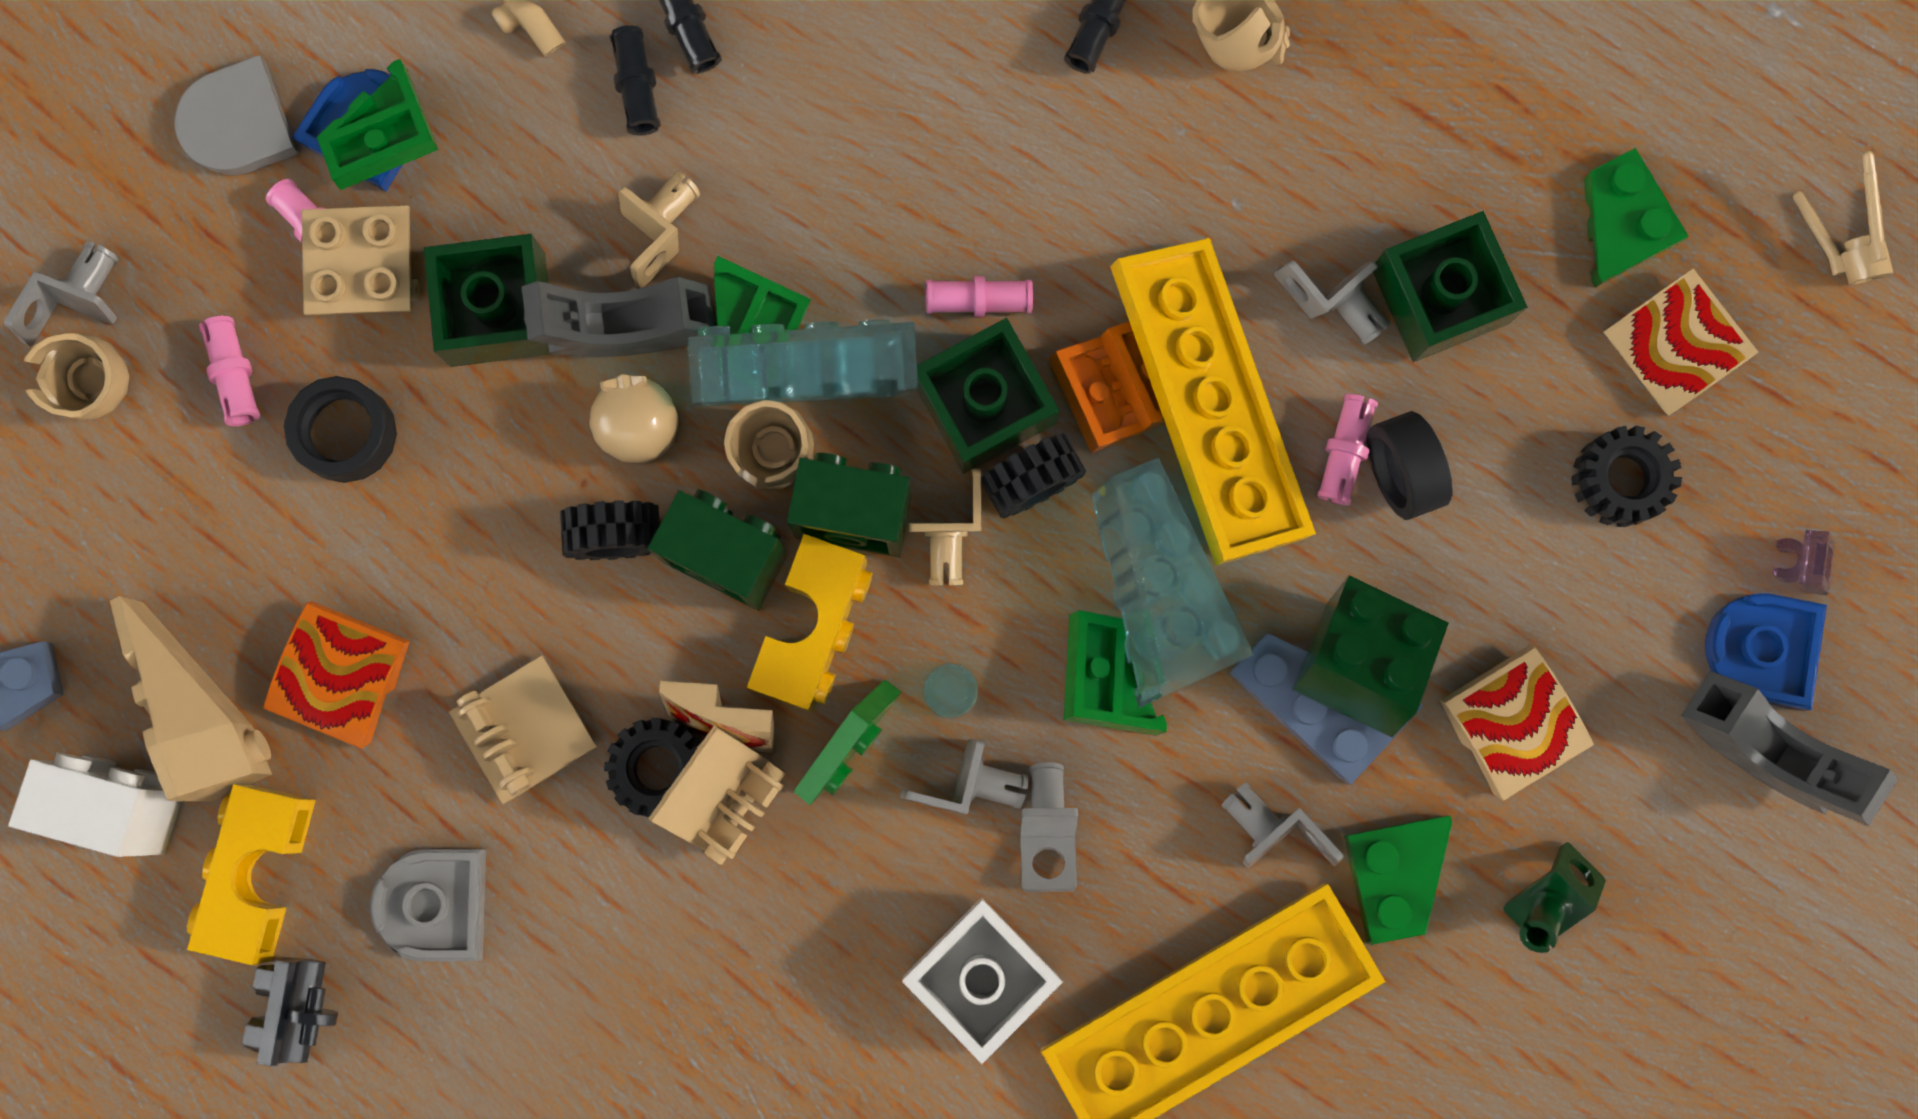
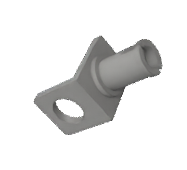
M86 241L82 252L65 279L56 280L34 271L6 316L4 325L23 344L32 346L57 304L113 325L117 317L96 294L112 267L118 262V257L99 244L95 250L96 245L93 242ZM36 300V314L33 320L25 326V313L30 304Z
M1373 260L1356 268L1326 296L1320 292L1295 261H1290L1274 272V276L1310 319L1329 310L1333 311L1336 309L1359 336L1363 345L1371 342L1381 334L1379 330L1382 329L1383 331L1391 324L1361 289L1364 285L1362 281L1378 267ZM1294 280L1298 282V284L1304 289L1306 294L1296 285Z
M968 739L952 802L906 790L900 791L899 798L963 814H968L970 802L974 797L1020 809L1026 795L1005 790L1004 786L1027 790L1029 779L1028 775L1023 773L1017 774L983 765L981 758L985 741Z
M1042 762L1030 766L1032 808L1022 810L1020 827L1022 890L1025 892H1072L1077 886L1075 833L1078 822V809L1065 808L1064 766L1055 762ZM1043 850H1053L1059 853L1064 860V870L1056 878H1042L1033 869L1032 862L1036 854Z
M1247 782L1236 790V796L1250 810H1247L1233 793L1221 805L1255 840L1252 844L1254 849L1243 859V864L1248 869L1295 827L1306 836L1334 867L1344 857L1339 849L1300 808L1287 819L1284 816L1279 819L1250 788L1251 786Z

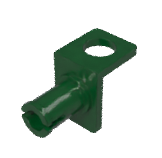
M1566 842L1560 846L1551 870L1507 901L1504 906V912L1520 927V940L1525 947L1537 953H1546L1550 950L1549 946L1552 948L1556 946L1559 935L1596 911L1606 880L1569 842ZM1570 864L1582 872L1588 886L1583 885L1574 876Z

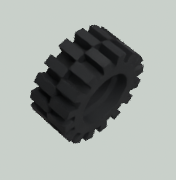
M1627 426L1617 427L1594 439V441L1587 444L1581 450L1584 454L1576 458L1573 465L1579 471L1571 476L1572 485H1580L1581 488L1580 492L1574 494L1578 503L1586 500L1590 505L1584 510L1590 517L1599 514L1601 515L1599 522L1602 524L1610 525L1617 522V527H1628L1660 515L1667 510L1665 506L1675 501L1678 495L1672 491L1681 487L1682 477H1674V471L1682 467L1680 459L1670 461L1667 455L1675 451L1670 442L1662 447L1657 443L1662 437L1659 433L1653 431L1645 435V427L1634 426L1627 430ZM1625 457L1632 459L1641 467L1645 481L1642 490L1636 496L1621 495L1611 487L1608 480V469L1615 458Z
M1066 433L1056 434L1051 438L1042 439L1038 444H1032L1026 447L1024 451L1016 452L1009 456L1008 460L998 463L994 466V469L987 471L981 477V482L999 516L1004 519L1011 515H1017L1024 509L1026 511L1034 507L1035 504L1048 500L1054 494H1059L1065 490V487L1073 485L1078 479L1082 478L1086 470Z
M618 500L613 503H605L601 501L594 502L595 504L592 505L586 503L578 504L577 507L570 506L560 511L562 554L568 559L584 560L590 558V560H600L608 558V560H617V558L621 557L628 559L636 558V555H650L651 552L648 550V547L660 526L659 506L651 502L631 501L624 503V500Z
M651 718V720L647 721L639 720L634 722L633 727L629 729L624 728L618 734L620 738L615 744L611 743L607 751L611 753L609 762L605 761L604 771H607L609 775V780H606L607 787L615 793L616 797L614 799L618 804L627 807L628 811L635 815L650 817L662 800L663 795L672 786L695 753L697 747L702 743L685 726L662 718ZM653 747H664L671 751L678 764V771L674 781L666 788L660 790L647 788L641 783L637 775L639 758L646 750Z

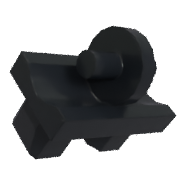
M313 959L276 960L275 964L259 965L256 968L253 989L256 995L269 997L266 1016L252 1017L246 1024L242 1045L259 1053L257 1064L277 1066L281 1063L308 1062L310 1046L316 1045L319 1026L336 1025L338 1012L322 1008L326 989L322 988L321 985L326 962Z

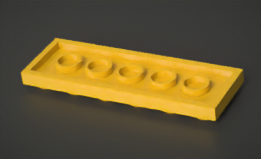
M1210 238L1118 258L1110 268L1215 566L1302 541L1315 535V529Z
M1323 883L1040 1050L1078 1119H1155L1386 981L1329 884Z

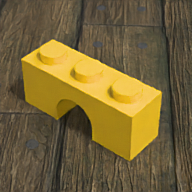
M803 534L785 586L790 592L807 597L816 604L818 610L817 625L806 639L796 643H785L765 636L746 688L752 692L813 713L816 702L823 705L826 704L836 674L828 672L835 651L844 654L854 629V623L847 621L853 601L863 603L872 580L873 573L865 570L868 563L865 555Z
M233 784L231 793L224 797L218 811V824L221 826L216 847L209 851L204 861L202 876L206 883L201 901L195 904L188 918L187 933L191 937L187 950L248 965L272 961L287 907L268 903L256 894L251 882L252 869L256 861L268 851L279 854L302 853L316 800L254 785Z

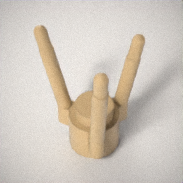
M1866 151L1862 156L1870 235L1844 242L1846 252L1840 254L1805 195L1801 191L1793 194V199L1800 209L1802 216L1829 259L1832 275L1836 276L1846 273L1848 285L1870 282L1894 273L1884 240L1882 208L1880 205L1874 153L1872 151Z

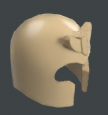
M1197 0L1193 7L1192 21L1200 42L1212 61L1228 71L1238 72L1255 69L1272 59L1275 65L1283 64L1285 49L1290 46V29L1288 26H1285L1283 14L1275 3L1276 0Z
M77 333L50 336L34 345L24 358V362L42 363L36 377L41 390L27 389L25 390L36 405L54 415L81 421L102 418L113 412L127 394L130 376L126 361L112 344L99 337Z
M622 374L617 376V378L601 382V391L598 393L590 410L589 426L595 442L604 452L624 463L646 464L660 459L674 444L679 429V416L669 394L663 387L647 379L646 376Z
M762 400L744 406L732 418L726 428L724 447L730 465L745 481L752 484L756 489L784 491L786 486L795 482L799 457L813 458L814 439L812 431L799 412L781 402Z

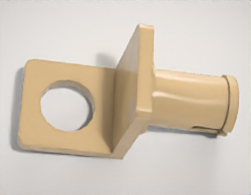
M675 171L671 178L648 201L641 200L625 186L618 192L621 214L654 240L630 267L632 284L636 289L644 288L679 252L678 229L671 223L700 196L697 186L691 179L682 184L685 175L679 171ZM658 254L654 262L647 268L652 259Z
M972 469V522L908 523V532H925V536L930 537L929 585H944L945 562L949 564V585L964 584V579H962V536H967V531H981V469Z

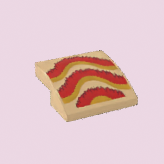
M1694 269L1688 271L1603 332L1667 416L1676 412L1758 353L1754 345Z
M1532 645L1527 646L1440 700L1461 744L1472 750L1492 793L1503 801L1594 745L1567 693L1539 651Z
M660 681L659 693L667 715L682 726L703 737H706L712 727L716 726L755 752L773 754L775 730L772 710L722 707L717 684Z

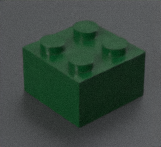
M1484 210L1387 248L1375 262L1378 267L1373 271V274L1413 363L1509 325L1528 308Z
M531 233L424 247L433 350L450 367L551 354L549 353L548 344L528 340L524 320L522 286L536 281L548 283L545 252Z
M1007 317L911 368L913 385L963 474L1056 425L1060 410Z
M815 453L813 460L799 457L787 524L795 538L802 540L803 534L843 548L900 558L912 498L910 478L901 476V469L899 467L885 463L870 462L867 470L846 466V458L829 453Z
M697 489L694 496L678 490L648 550L665 565L759 611L788 555L779 541L781 536L775 533L776 528L746 513L743 521L733 517V512L725 508L727 504L724 501L703 490Z
M1348 575L1326 604L1293 690L1393 738L1419 709L1449 623Z

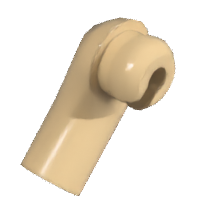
M503 0L504 4L495 7L492 11V17L504 33H511L515 28L521 26L530 35L544 57L555 52L566 43L544 10L535 3L527 0Z

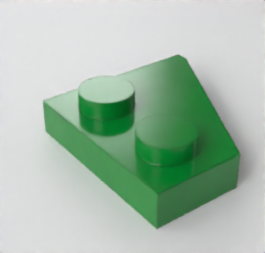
M401 59L393 61L386 68L391 76L371 96L363 91L349 105L345 115L335 119L317 137L331 178L340 190L439 150L409 72Z
M1636 148L1593 169L1584 177L1585 201L1590 208V217L1587 221L1588 241H1593L1595 269L1591 271V282L1595 288L1680 244L1689 237Z
M717 256L713 266L718 375L762 396L768 397L811 299Z
M1082 610L1069 615L1063 720L1157 736L1167 732V723L1164 715L1157 717L1145 687L1151 684L1144 663L1140 661L1136 654V641L1127 619Z
M884 679L851 710L793 792L809 805L825 790L833 796L853 771V769L846 765L855 752L862 756L873 744L882 731L877 724L902 692Z
M1451 815L1344 835L1367 944H1380L1426 934L1452 828Z

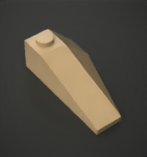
M122 596L110 600L123 656L134 669L139 670L141 680L131 689L135 703L140 707L144 706L150 714L153 727L142 733L146 749L167 801L213 802L231 793L233 784L251 785L272 775L267 760L271 758V751L263 734L257 729L254 730L251 723L143 602Z

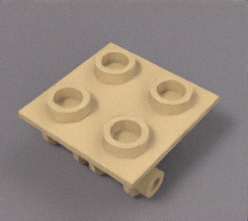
M408 205L302 210L303 309L305 316L412 311V300L420 299V285L417 279H411L410 208Z
M543 655L479 694L476 691L465 694L456 701L458 706L449 711L451 718L502 805L597 748V745Z
M713 726L648 819L704 850V854L722 865L727 857L731 859L735 857L737 850L748 836L736 827L739 823L750 831L754 830L755 826L743 817L747 810H750L762 818L765 812L753 804L754 800L767 808L779 790L784 787L780 781L786 773L757 752L718 727Z

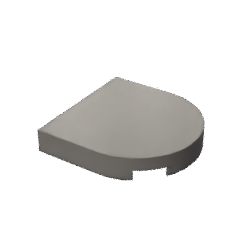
M260 55L201 77L185 91L178 103L175 113V132L183 150L195 162L209 170L229 176L242 175L299 154L269 69Z
M486 849L418 850L403 855L391 864L375 883L370 899V915L373 927L385 943L401 957L414 961L483 960Z

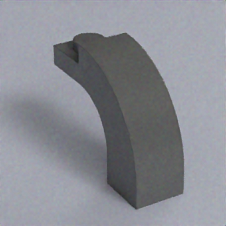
M674 277L644 288L611 293L582 292L541 281L522 286L524 320L528 340L548 344L549 353L576 357L638 355L675 349L717 337L710 285L685 278Z
M1712 671L1708 673L1681 715L1689 726L1723 757L1770 788L1824 815L1827 810H1830L1869 826L1898 780L1891 769L1827 745L1798 729L1772 708L1758 688Z

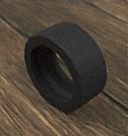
M340 376L318 379L300 390L288 406L283 425L286 445L298 463L324 479L342 483L363 480L380 470L392 454L397 436L394 414L385 400L358 380ZM336 400L355 401L363 406L370 416L371 430L368 441L357 454L349 459L337 461L325 458L317 452L312 444L311 431L315 418L324 407Z
M1409 411L1369 428L1367 447L1370 450L1368 455L1372 471L1387 503L1399 517L1404 520H1410L1450 504L1453 490L1448 460L1434 430L1422 415Z

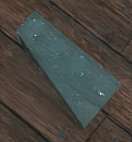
M887 319L860 321L858 322L859 326L838 327L837 322H813L805 324L806 329L784 331L783 324H761L752 326V333L730 334V327L697 328L698 336L688 337L686 341L690 407L753 404L762 400L782 403L902 397L918 389L914 322L891 323Z
M1156 458L1112 476L1091 496L1105 559L1111 563L1115 588L1112 589L1116 610L1121 609L1127 636L1124 646L1128 664L1132 663L1138 686V688L1134 689L1139 709L1218 673L1254 654L1160 459Z

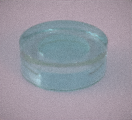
M944 664L935 668L927 677L924 685V696L929 708L938 716L948 719L959 718L967 714L975 705L978 696V685L975 677L967 668L958 664Z

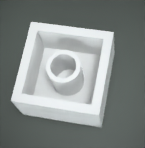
M57 752L54 761L30 759L8 826L116 857L165 855L182 801H167L155 772L142 769H134L133 772L115 768L117 762L86 754H82V757Z
M981 897L904 974L902 982L968 1051L983 1064L1060 986L1062 980Z

